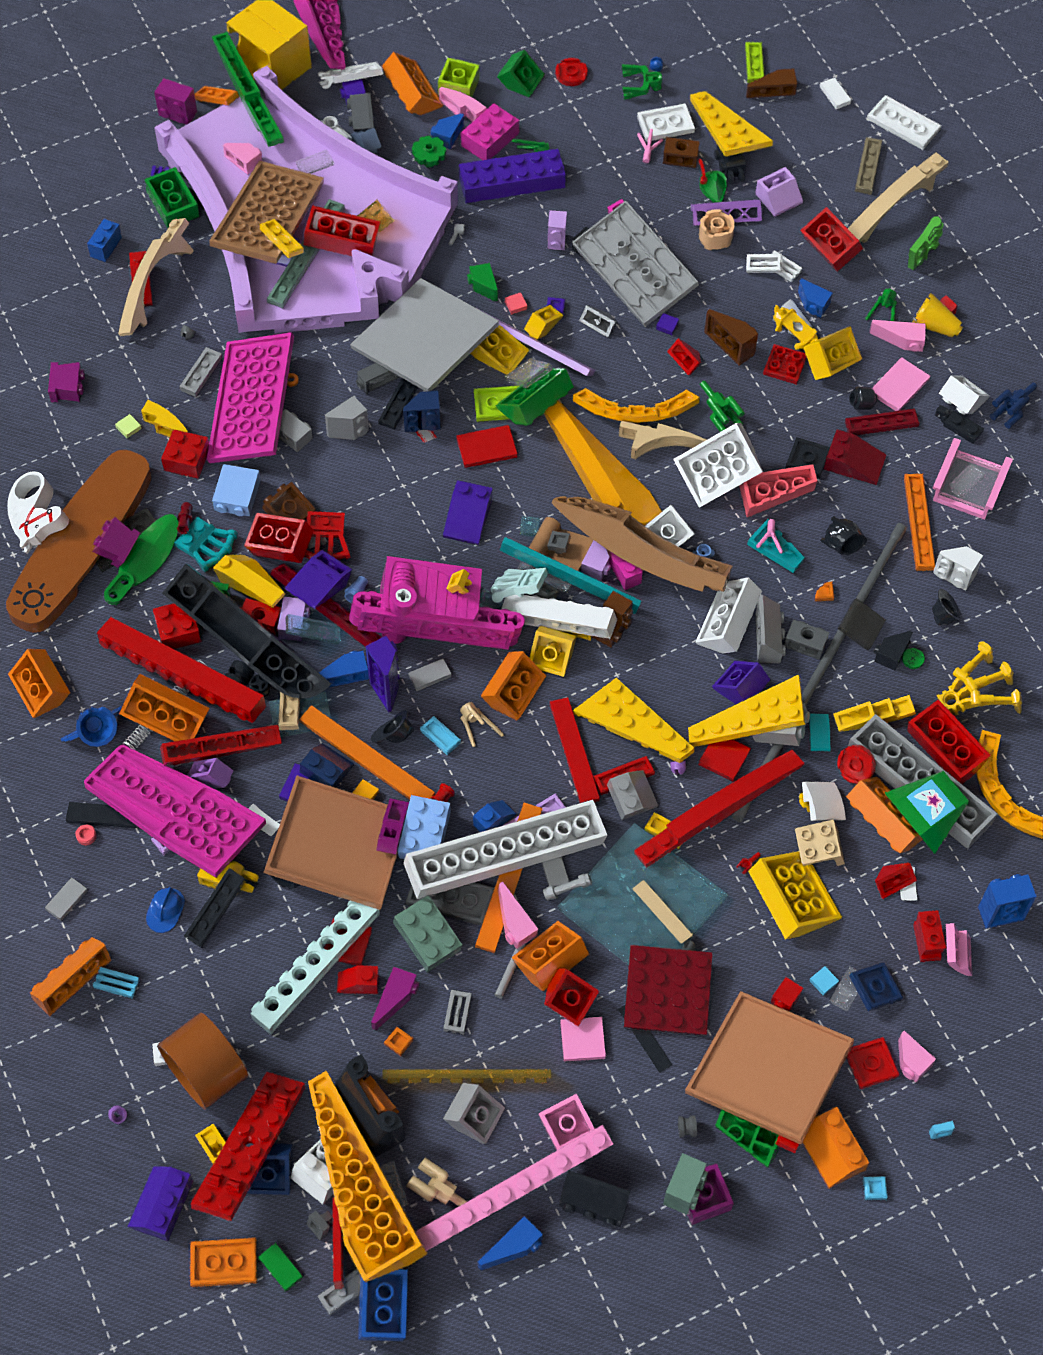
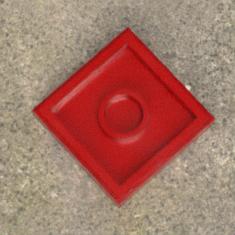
M733 739L711 743L703 753L698 765L733 782L749 755L751 748Z
M372 927L365 929L361 936L338 959L339 962L362 966L371 937ZM339 929L337 934L344 935L347 930ZM330 943L325 944L324 949L330 950L334 945Z
M884 1037L851 1047L846 1057L860 1090L899 1077V1072Z

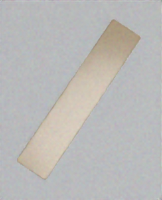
M644 880L633 888L636 894L681 944L692 936V933Z

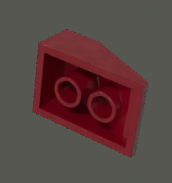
M836 429L824 470L877 485L886 454L855 434Z

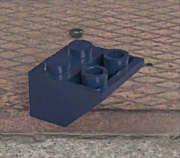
M438 391L419 392L403 408L405 432L440 429Z

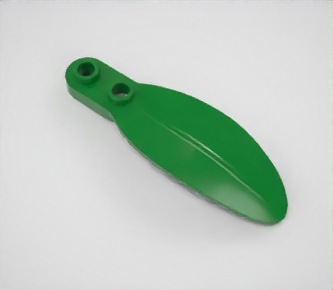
M167 514L159 518L139 535L126 560L119 566L118 574L104 591V599L108 604H119L134 586L149 579L163 565L173 548L178 533V519L175 515ZM126 581L128 584L123 585L121 582ZM110 595H116L117 597L111 598Z

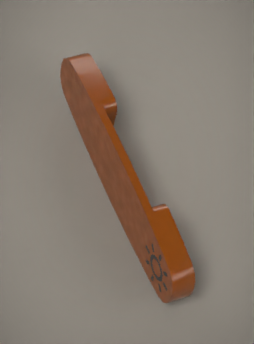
M118 450L112 453L63 509V512L69 518V524L63 530L48 535L37 546L6 601V609L14 625L32 633L44 631L52 625L78 595V585L101 556L92 551L95 547L93 545L95 539L103 533L102 527L107 520H112L114 517L123 523L125 519H129L134 515L151 482V471L146 458L129 450Z

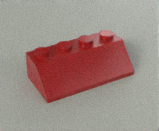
M312 205L304 231L303 245L352 256V250L356 249L373 256L381 221Z
M939 699L908 722L907 731L943 770L961 784L973 777L991 757Z

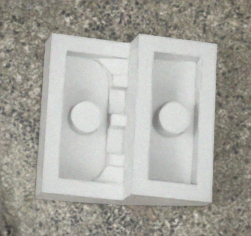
M802 782L804 802H809L811 821L846 820L843 801L834 782Z

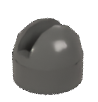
M183 325L180 333L182 338L185 337L186 340H189L195 335L196 331Z

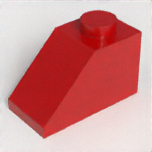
M357 965L338 972L337 993L378 994V966Z

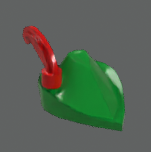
M699 159L698 162L702 172L699 179L700 190L713 203L722 202L727 187L726 176L721 171L705 172L703 161Z

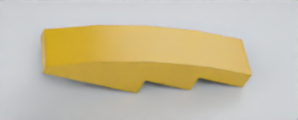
M910 695L892 701L890 698L873 704L869 701L834 713L833 715L839 732L861 729L875 714L888 723L916 715Z

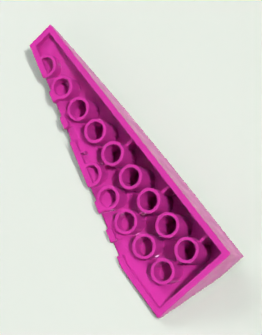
M293 0L303 23L308 27L311 39L328 66L344 70L346 67L344 52H342V31L339 28L341 21L337 0Z

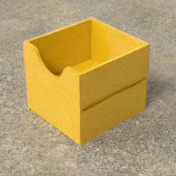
M256 0L226 22L228 32H237L239 35L236 49L253 79L254 72L268 66L277 75L278 88L282 90L312 67L307 25L273 0Z

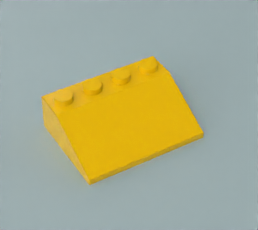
M799 851L760 858L748 871L785 940L800 937L842 918L813 865H802Z

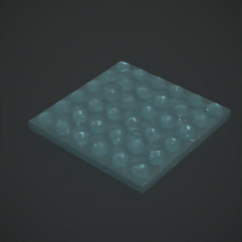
M635 823L589 872L592 885L586 888L578 887L573 889L558 906L559 911L628 965L630 945L680 950L684 945V942L681 944L633 890L640 882L644 880L692 933V936L687 939L689 941L728 897L726 892L672 851L646 868L635 855L634 850L653 837Z

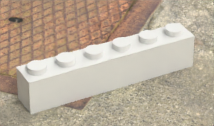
M512 595L505 597L501 608L522 614L525 625L544 626L555 630L611 639L617 622L614 610L609 607L601 608L590 604H577L572 601L564 602L554 598H541L536 595H523V597Z

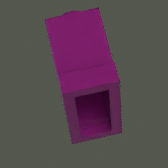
M51 362L48 386L51 402H58V399L80 402V395H83V384L81 383L85 379V371L81 369L80 362L59 365L58 362Z
M114 517L112 520H107L102 527L103 533L95 539L93 543L95 547L92 552L112 560L111 564L118 568L126 560L140 532L135 529L131 531Z

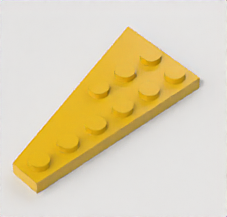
M706 91L690 95L691 103L725 157L773 146L772 139Z
M799 675L689 727V743L696 747L805 725Z
M617 678L613 679L573 710L575 716H582L593 724H600L606 727V730L630 741L635 740L641 743V746L659 751V754L678 763H681L694 753V747Z

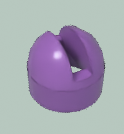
M686 761L681 763L670 762L671 771L674 774L678 775L679 773L682 775L686 771Z
M113 1106L109 1110L108 1116L115 1124H121L125 1121L127 1112L121 1106ZM115 1111L120 1115L118 1118L114 1115Z

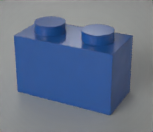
M103 219L87 243L90 257L103 262L107 261L122 238L119 224Z

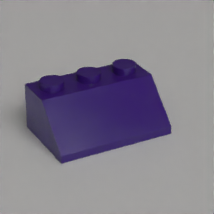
M153 1166L128 1228L169 1241L193 1184L191 1174L172 1167Z

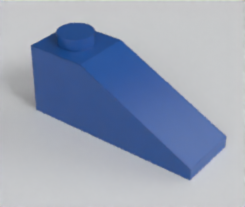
M351 651L348 654H344L319 672L332 683L329 687L369 679L363 651Z
M524 1216L478 1261V1268L484 1270L527 1256L531 1251L535 1253L543 1244L541 1242L543 1234Z

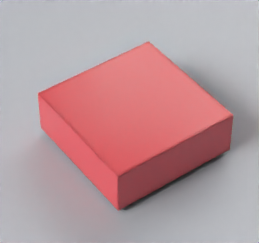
M521 293L505 297V303L511 314L527 310V304Z

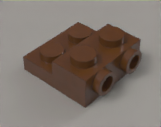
M292 482L288 485L282 484L276 490L277 494L274 496L270 494L265 498L262 507L269 515L302 520L307 518L308 511L314 512L316 510Z

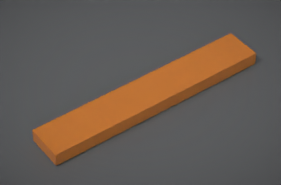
M905 474L904 483L916 571H934L935 560L923 474Z

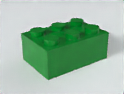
M176 167L144 179L146 192L167 229L170 227L169 224L175 219L185 218L187 221L199 217L198 205Z

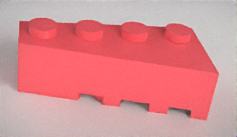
M814 465L762 472L739 485L746 517L814 491L817 483Z

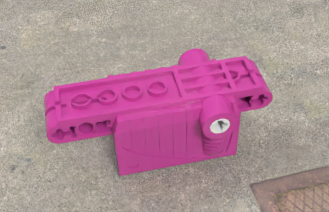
M387 556L380 594L374 591L356 593L353 597L349 616L350 622L354 626H358V630L382 633L383 637L387 636L389 641H393L395 644L403 642L408 636L506 650L509 649V646L517 644L525 622L523 615L508 609H492L487 606L479 607L482 569ZM463 569L469 572L467 579L471 580L472 584L464 586L469 591L468 593L460 594L458 591L451 593L446 589L453 573Z

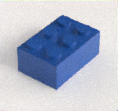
M1016 874L1009 879L1002 880L999 878L989 883L978 906L986 929L1023 921L1026 918L1037 897L1028 874L1023 876Z
M398 1269L367 1282H364L360 1274L358 1340L403 1341L406 1338L408 1270Z

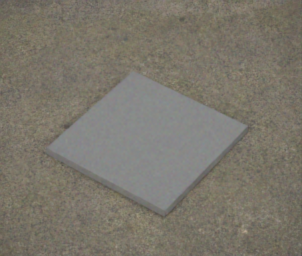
M420 278L358 336L350 346L351 349L424 391H432L500 324L499 320Z

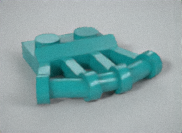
M197 517L189 525L188 533L181 534L174 544L175 547L193 557L201 569L206 572L226 554H230L238 532L231 529L228 531L217 529L212 524H208ZM213 536L227 538L226 543H222ZM209 542L220 549V551L214 552L205 545ZM202 552L211 559L204 561L198 553Z

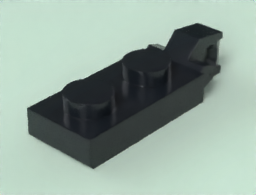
M942 405L936 409L935 416L941 419L940 421L944 427L972 444L984 431L983 427L952 409L948 410V408Z

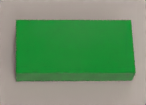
M276 1243L258 1257L285 1292L303 1278Z

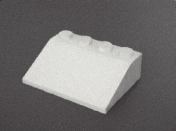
M742 423L732 425L674 459L699 507L763 472Z

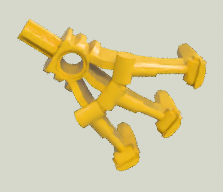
M982 641L978 645L980 652L961 669L957 667L954 670L953 676L956 679L952 685L948 686L949 691L944 690L942 695H937V699L955 716L958 715V711L965 712L966 709L986 705H1013L1017 713L1020 714L1022 712L1021 692L1017 689L1011 693V697L980 695V691H978L1001 679H1005L1008 685H1013L1014 672L1008 663L1002 662L1000 666L1001 671L989 676L985 675L977 679L969 677L982 660L988 664L993 663V648ZM951 699L956 700V703L953 705L947 704Z

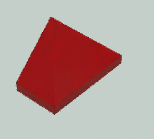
M679 338L667 351L689 376L701 363L700 353Z
M910 863L883 866L875 879L882 899L917 881Z

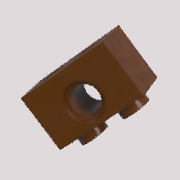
M666 137L663 164L696 168L700 141Z

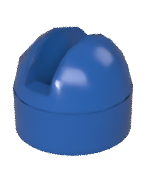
M660 57L652 58L650 69L655 72L661 71L663 69L662 59Z

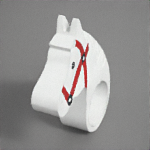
M29 472L18 478L8 498L10 523L15 534L20 539V547L24 548L26 554L29 553L33 546L40 545L48 535L63 530L69 524V518L60 507L54 506L47 510L53 497V487L39 472ZM40 486L34 495L24 499L31 489Z

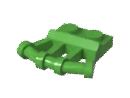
M936 216L931 219L924 232L909 250L908 268L913 271L923 263L924 259L927 260L930 250L937 249L939 246L938 241L942 237L944 227L939 217Z

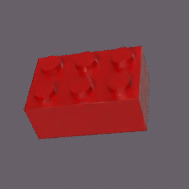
M827 207L800 230L804 238L837 272L863 249L860 241Z
M256 513L244 546L254 556L302 563L314 530L302 519Z

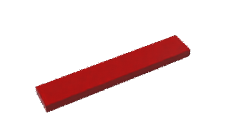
M569 698L550 701L549 705L579 802L583 803L590 800L598 802L600 800Z

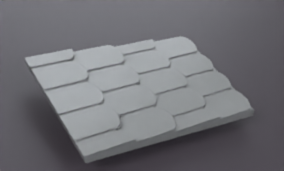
M624 201L572 242L577 251L645 327L699 286L698 281L627 201Z

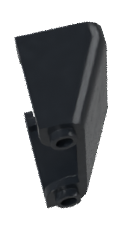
M360 1054L349 1061L334 1085L373 1155L377 1157L405 1141L404 1125L399 1116L393 1111H386L377 1115L358 1082L360 1079L365 1080L369 1077L367 1074L368 1064L363 1055Z

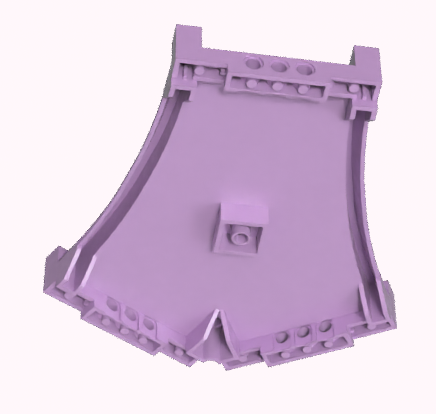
M268 66L253 73L254 81L260 90V95L283 135L284 143L271 147L267 146L260 131L258 132L240 97L235 99L230 105H222L178 130L170 120L154 127L159 151L167 159L170 168L176 167L178 172L182 171L203 205L214 231L220 225L251 173L248 175L224 156L223 144L250 143L260 149L263 162L324 177L321 189L293 235L294 238L300 239V245L304 240V231L312 205L324 208L329 199L345 204L343 213L381 221L373 256L356 249L352 250V256L319 249L284 308L267 303V297L286 269V266L222 250L231 279L239 332L274 329L275 333L343 327L345 326L344 322L378 319L379 304L387 303L389 300L396 302L420 279L444 235V228L458 205L457 181L441 176L439 182L393 164L345 138L316 119L278 88L277 75Z

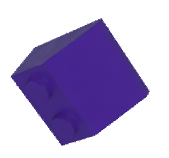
M734 661L712 687L736 705L764 690L770 678L760 663Z

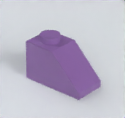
M213 758L195 761L187 776L213 789L224 788L229 784L233 770L219 759Z

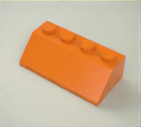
M393 52L382 65V68L385 71V76L392 82V87L397 90L399 98L405 103L407 111L411 114L423 115L442 108L443 103L417 62Z
M139 674L119 714L173 741H180L196 737L210 708Z
M878 777L860 780L846 797L850 800L851 806L859 810L868 823L873 824L877 829V833L891 843L890 846L893 850L899 853L907 852L923 840L885 795V792L891 790Z
M93 937L88 941H84L73 955H68L64 959L63 964L51 970L43 982L37 983L32 988L30 995L33 1001L51 1016L99 972L100 967L104 968L111 961L106 945Z

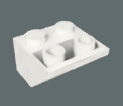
M967 546L943 550L939 553L933 573L939 578L949 581L955 587L966 591L978 572L983 555Z
M320 1139L294 1164L291 1179L320 1203L324 1204L334 1194L330 1182L324 1147Z

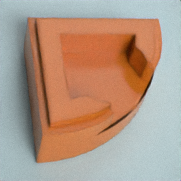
M833 582L824 583L817 590L815 601H834Z

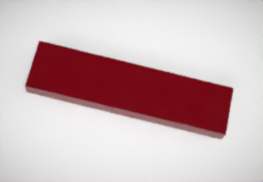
M908 409L845 418V425L848 433L863 435L919 427V420L916 410Z

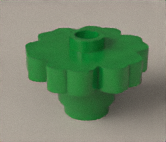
M431 136L420 137L419 142L413 143L412 154L414 155V160L420 165L431 168L438 165L439 161L445 159L446 147H444V142L438 137L433 139Z

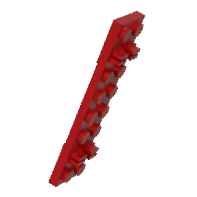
M266 1072L191 1202L192 1209L232 1221L272 1146L303 1094L305 1083ZM249 1143L253 1144L250 1147H246V1145Z

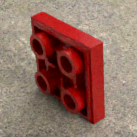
M774 344L763 375L797 385L807 356L803 352Z

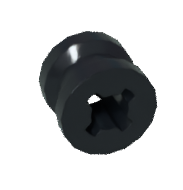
M259 674L254 675L250 679V688L264 695V697L269 694L270 685Z

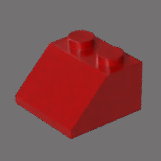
M558 968L547 987L544 1005L579 1027L599 990L569 970Z

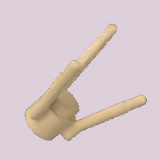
M469 702L462 706L460 712L463 716L460 719L465 725L472 747H475L476 744L468 721L472 723L478 720L481 725H484L485 721L501 737L504 736L500 729L479 708H476L474 703Z

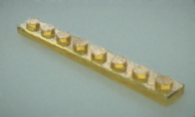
M551 1069L383 1070L382 1078L387 1080V1083H400V1080H408V1083H421V1079H429V1083H442V1079H450V1083H463V1079H471V1083H484V1079H492V1083H505V1079H513V1083H526V1079H534V1083H547V1079H551Z

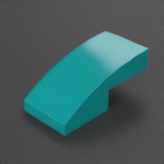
M810 714V750L830 751L829 715Z

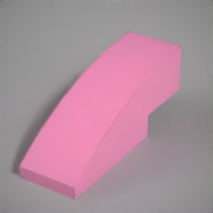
M444 87L439 88V99L455 115L464 114V117L466 116L473 122L486 111L484 105L464 93Z

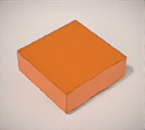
M396 1027L385 1040L384 1045L401 1057L413 1042V1038Z

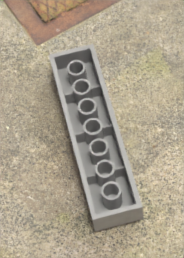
M876 714L850 738L848 746L857 744L870 750L876 762L875 773L894 789L944 771L969 800L959 819L949 831V834L967 849L993 824L997 816L994 810Z

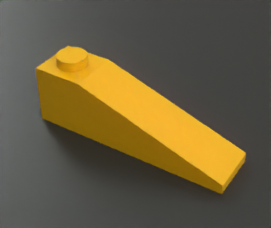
M225 555L213 567L221 583L229 584V587L271 607H274L285 596L284 591L256 560L248 556Z

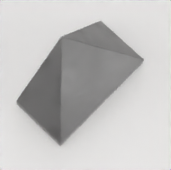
M586 305L579 319L580 322L606 337L610 336L616 324V320L608 312Z

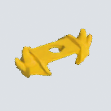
M775 305V314L773 316L776 323L775 331L781 332L782 325L785 326L801 342L795 344L796 350L799 348L804 349V346L818 340L816 329H812L797 315L794 309L791 308L789 310ZM792 323H801L803 330L795 331Z

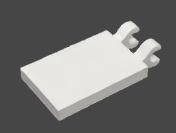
M377 62L350 66L344 70L333 69L328 70V72L321 71L318 73L321 80H324L319 82L324 89L329 88L332 83L383 75L382 67Z

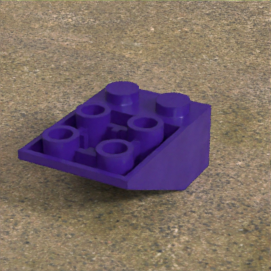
M321 550L311 557L287 584L285 590L305 602L308 606L316 609L346 587L352 569Z

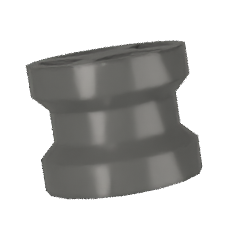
M695 1115L689 1118L678 1116L679 1138H684L685 1135L697 1137Z

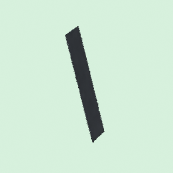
M625 1005L618 1009L623 1018L625 1016ZM631 1029L659 1073L672 1066L650 1030Z

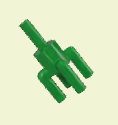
M702 381L700 386L708 395L707 404L713 411L710 419L720 432L726 429L724 425L730 421L727 415L734 424L742 423L739 417H742L745 412L732 396L725 398L722 393H714L708 383Z

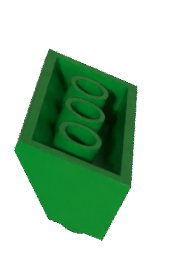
M541 368L500 401L496 408L513 423L528 426L534 422L535 418L543 415L546 409L555 405L557 400L566 396L568 391L574 386L566 368Z

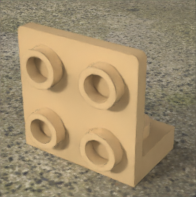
M834 819L795 829L803 866L827 860H835L837 866L845 864L838 828Z

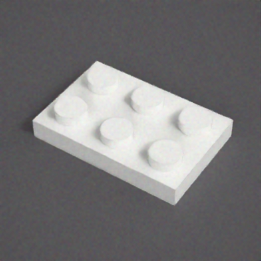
M686 104L637 113L646 142H648L650 129H653L652 141L690 134L695 131Z

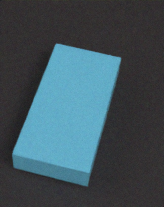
M435 716L420 727V731L446 755L461 744V740Z

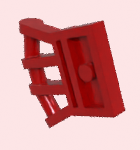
M308 511L307 523L314 530L311 537H316L315 553L306 550L304 557L311 559V557L320 552L321 537H329V555L337 560L351 558L344 539L345 513ZM334 538H339L343 551L333 554Z

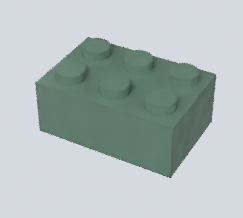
M429 895L394 916V925L426 972H429L461 951L462 943Z

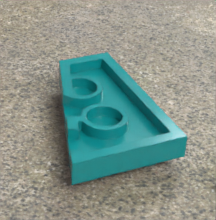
M767 519L750 537L747 545L794 573L803 563L805 557L782 537L783 534L779 530H775V535L783 550L782 554L770 536L760 548H757V544L767 533L769 520Z

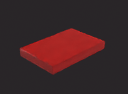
M509 425L456 435L464 468L517 458V451Z

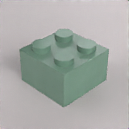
M682 1153L667 1188L663 1205L688 1215L690 1209L694 1210L700 1191L697 1190L703 1189L708 1172L705 1171L707 1163Z

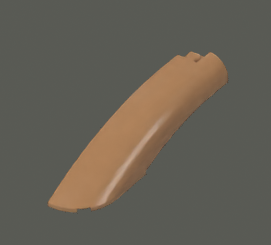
M562 496L552 500V504L581 531L627 562L658 577L703 592L706 586L715 591H725L733 568L732 565L694 554L672 544L642 525L631 516L632 512L581 497L567 498Z

